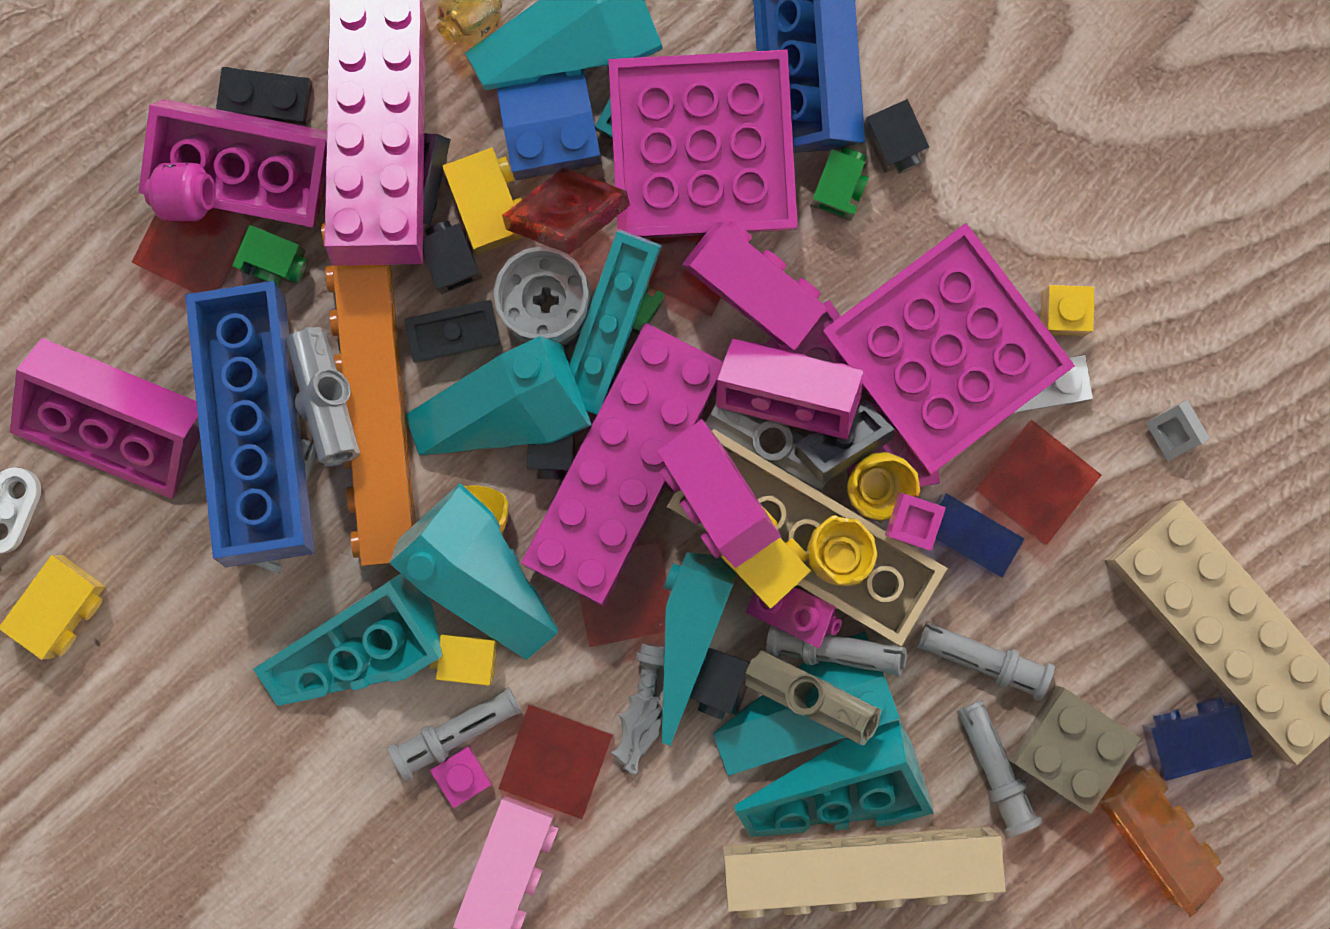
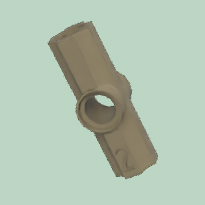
M763 650L751 660L745 672V686L790 708L796 714L805 716L860 745H865L873 737L880 723L881 709ZM817 687L819 691L818 701L814 706L808 708L806 705V695L810 689Z

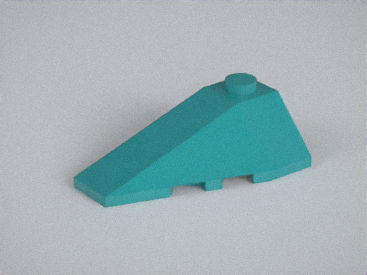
M538 0L465 52V55L483 89L489 90L537 82L544 75L566 72L567 77L581 75V69L607 65L609 70L608 59L647 57L663 50V46L645 0Z
M542 336L499 355L405 414L416 448L421 456L468 452L487 448H510L518 445L552 444L591 426L561 343Z
M459 483L398 539L390 564L423 594L527 660L558 633V627L536 588L530 585L519 566L520 560L514 549H510L499 530L500 525L494 514Z

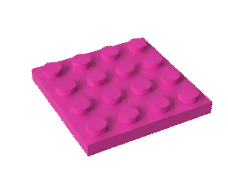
M788 50L608 59L618 230L621 229L641 238L705 235L714 223L724 222L728 226L731 221L737 223L748 233L797 230Z
M967 223L959 227L822 330V334L846 365L851 368L864 370L862 387L929 475L933 474L1075 367Z

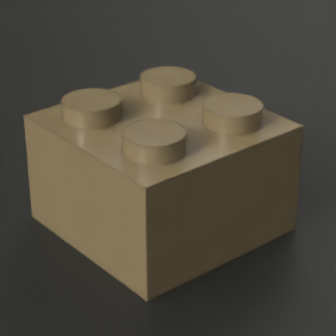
M1056 686L1008 760L1080 809L1092 815L1141 738L1066 688Z

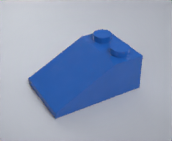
M581 69V75L567 77L566 72L541 76L537 82L497 88L510 165L515 181L602 165L584 69Z

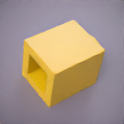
M1049 285L1041 291L1040 320L1052 336L1084 337L1093 332L1095 286Z
M442 634L440 638L442 656L430 664V669H437L436 680L490 686L494 680L498 641L490 638Z

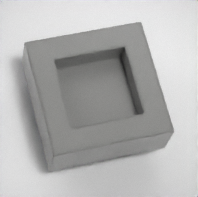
M1188 400L1146 422L1167 461L1210 439Z

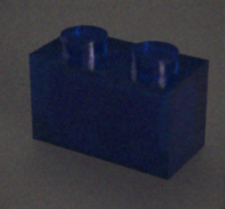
M947 493L941 494L935 504L946 507L934 543L991 576L1003 578L1025 538Z
M1215 697L1197 702V710L1180 715L1179 709H1171L1152 715L1154 722L1142 725L1156 777L1168 781L1252 758L1253 755L1239 705L1230 702L1224 703L1222 697Z

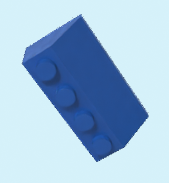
M753 0L757 51L788 50L793 153L831 151L832 149L836 150L865 143L855 0Z

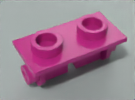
M793 587L771 609L753 592L746 613L817 648L821 647L824 636L828 634L836 635L842 625V620L837 618V613L834 611L835 605L797 587Z

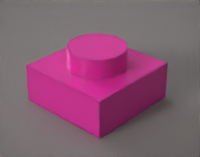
M899 492L885 536L932 551L946 507Z
M470 745L430 770L453 808L493 784Z

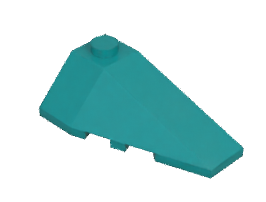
M687 552L681 566L675 563L672 564L663 587L671 591L666 604L662 743L671 746L737 575L721 557L716 559L710 554Z
M400 573L262 662L253 670L277 706L324 697L329 693L352 689V691L363 689L372 684L405 680L442 656L433 605L425 594Z
M865 631L848 637L869 641ZM820 661L813 666L803 662L797 667L881 709L878 726L900 719L883 672ZM817 687L810 689L806 695V705L808 708L814 706L818 701L819 691ZM764 695L750 703L713 733L728 776L846 738L805 716L796 714L790 708Z
M900 720L878 726L873 737L865 745H860L846 738L734 805L735 813L750 837L804 833L809 829L810 825L834 824V830L849 829V822L875 820L876 827L892 826L934 813L913 744Z

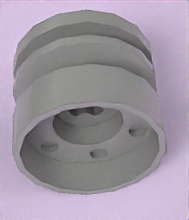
M546 246L524 249L508 259L497 275L493 291L496 311L517 340L524 344L542 336L561 343L563 350H567L577 344L594 297V290L577 261L560 249ZM552 295L558 305H552L550 313H545L539 304L546 303L547 296Z

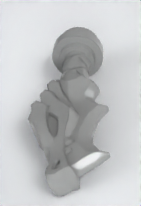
M642 643L641 650L636 653L635 659L640 661L639 665L643 666L641 668V679L638 684L637 693L628 697V710L625 713L619 714L623 725L622 742L616 750L610 751L618 762L624 766L622 769L627 770L633 775H636L638 772L641 755H645L649 746L659 736V728L663 721L661 716L658 717L662 710L660 705L657 706L660 698L653 695H655L656 681L659 675L658 669H663L665 647Z

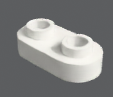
M14 467L0 472V524L4 523L8 527L7 537L0 540V554L9 553L21 544L41 496L39 479L27 469ZM21 482L24 484L26 491L23 497L17 499L13 494V487Z

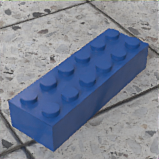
M274 281L185 294L213 559L227 568L315 554L299 413L295 407L297 394L294 368L286 342L290 333L285 295Z

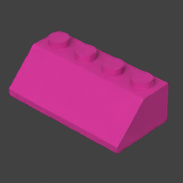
M163 99L149 105L138 193L144 194L145 182L150 179L153 170L162 163H197L207 174L212 176L215 182L216 198L213 208L314 227L326 193L327 131Z
M44 338L39 340L16 369L10 433L170 499L174 498L200 438L197 403L195 400Z

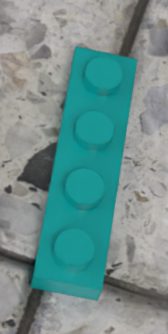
M621 229L616 232L569 364L586 411L596 415L599 413L611 389L662 247L660 244Z

